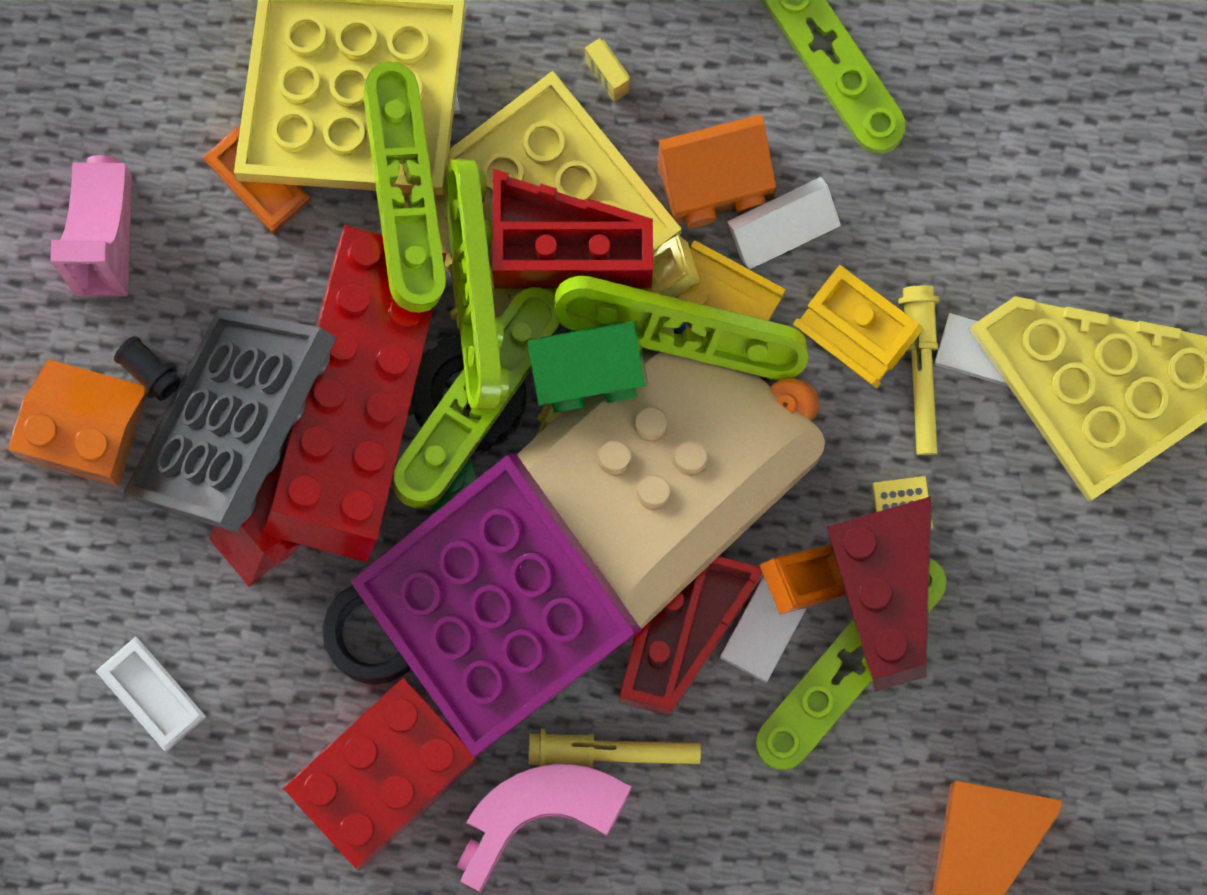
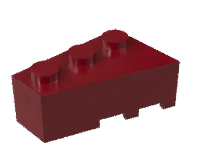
M931 496L827 527L832 551L875 692L927 677L932 522Z

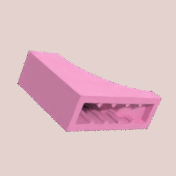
M97 155L88 157L87 163H73L67 221L61 239L51 240L50 261L76 296H128L132 174L127 165L119 163V159L116 157Z

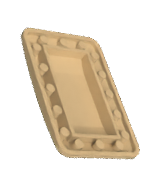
M686 322V329H691L690 323ZM643 347L642 352L648 384L637 388V398L606 403L605 394L584 397L585 407L563 411L517 454L641 629L807 474L821 459L825 445L823 434L819 428L797 411L791 413L777 403L776 399L778 397L771 392L770 386L758 375Z

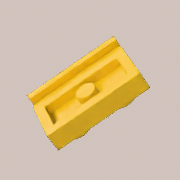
M694 240L690 246V251L700 282L675 298L770 321L786 289Z
M841 265L836 268L807 305L809 308L800 319L797 318L793 323L798 330L876 389L881 384L880 380L887 371L894 368L924 330L918 322Z

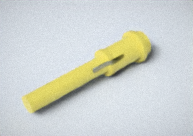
M927 285L903 288V297L898 299V305L904 307V313L918 322L924 329L906 351L911 352L917 455L938 454L932 351L939 349L936 335L935 304L940 303V297L934 295L933 286Z
M540 728V733H529L528 765L539 767L570 764L593 768L594 762L700 764L701 759L700 743L594 740V733H588V735L546 734V728Z

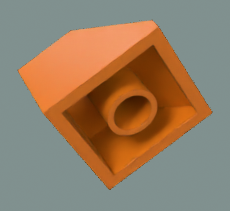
M762 114L659 140L658 170L671 216L677 224L686 222L687 228L706 226L717 220L716 214L736 209L737 214L742 215L767 203L766 201L774 199L776 184Z
M48 359L23 399L8 450L18 460L119 487L147 397L144 394L145 387L137 383Z

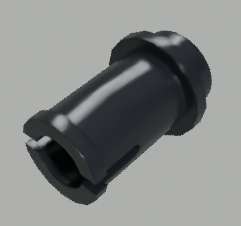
M132 336L118 348L113 357L117 364H120L145 387L144 394L148 398L156 397L159 401H163L172 395L181 383V377L176 374L177 367L172 363L166 365L142 343L138 336Z

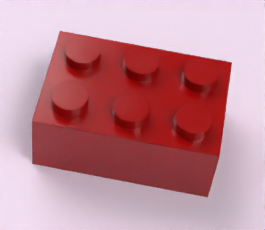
M402 678L284 786L283 790L355 869L361 871L479 761L476 756L473 757L457 735L409 683Z

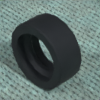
M352 585L341 591L327 608L322 625L324 647L334 665L352 680L370 685L390 683L405 675L411 669L399 651L394 657L384 663L369 664L353 657L344 645L342 630L345 619L354 608L365 603Z

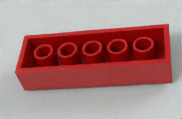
M344 225L335 250L316 327H321L337 338L329 351L330 360L326 369L321 375L316 377L305 399L306 405L302 416L291 426L288 432L262 532L264 535L367 562L378 538L433 308L420 313L410 312L400 307L394 301L389 288L383 236L380 234ZM442 252L443 262L445 263L447 253Z

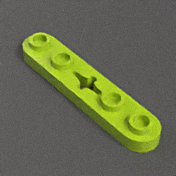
M761 0L856 142L864 150L873 154H884L894 150L900 144L905 133V118L902 111L826 0ZM808 21L813 22L814 28L823 37L830 34L835 37L831 50L839 64H834L823 50L813 52L810 49L814 42V37L811 33L812 30L807 25Z
M387 61L379 63L369 72L364 84V105L390 292L394 301L400 307L410 312L420 313L428 311L438 304L445 289L446 276L418 82L415 74L407 66L399 62ZM399 164L403 165L404 176H406L408 184L417 185L412 188L408 203L409 208H403L405 202L401 189L399 187H391L395 185L398 178Z
M452 159L447 166L445 176V199L467 398L472 409H495L500 402V398H506L508 395L509 373L507 367L500 364L499 348L502 346L504 329L501 317L495 316L488 258V250L492 243V224L490 219L484 218L482 204L486 197L487 179L485 172L478 170L474 160Z
M590 276L568 278L555 291L554 304L557 319L564 327L573 331L637 320L641 346L643 348L775 380L794 378L802 373L808 364L809 355L805 336L799 330L787 325ZM683 322L691 323V329H685L682 335L674 333L673 328H679Z
M541 287L524 289L512 299L500 316L504 329L502 346L499 348L500 364L508 369L509 391L506 398H500L497 408L472 409L468 418L463 415L468 405L463 369L403 453L394 469L393 490L397 498L405 505L413 508H427L435 505L443 497L531 371L532 366L527 341L557 333L560 322L555 314V295L551 291Z
M931 558L929 612L943 596L947 581L943 568ZM853 620L762 725L757 734L755 746L758 757L768 767L774 770L785 771L799 765L871 682L866 660L863 657L860 662L861 666L865 669L863 674L858 675L852 671L838 685L832 684V679L839 672L842 661L837 657L838 653L843 650L845 653L851 654L861 646Z

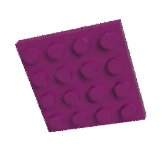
M516 453L506 455L350 581L473 757L483 753L642 631Z

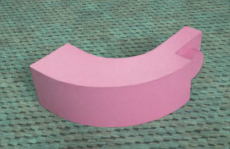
M555 764L532 768L505 780L482 799L466 822L468 826L482 832L484 836L480 843L471 839L456 867L464 871L460 882L481 893L510 838L521 827L536 819L544 817L568 818L607 837L632 790V786L599 770L570 764Z

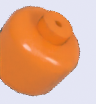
M798 377L784 378L773 383L770 387L771 392L778 397L776 402L789 412L797 411L810 421L816 418L820 407L819 396L816 389L808 381Z

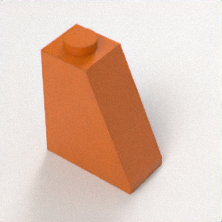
M960 781L951 783L932 895H1005L1061 812L1062 800Z

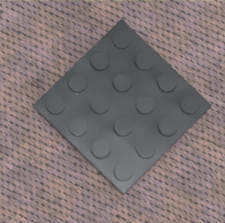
M219 308L123 494L149 506L238 532L241 524L250 517L255 508L256 495L266 475L277 465L281 455L280 448L291 426L302 416L306 405L305 399L316 377L321 375L326 369L330 360L329 351L337 337L321 327Z

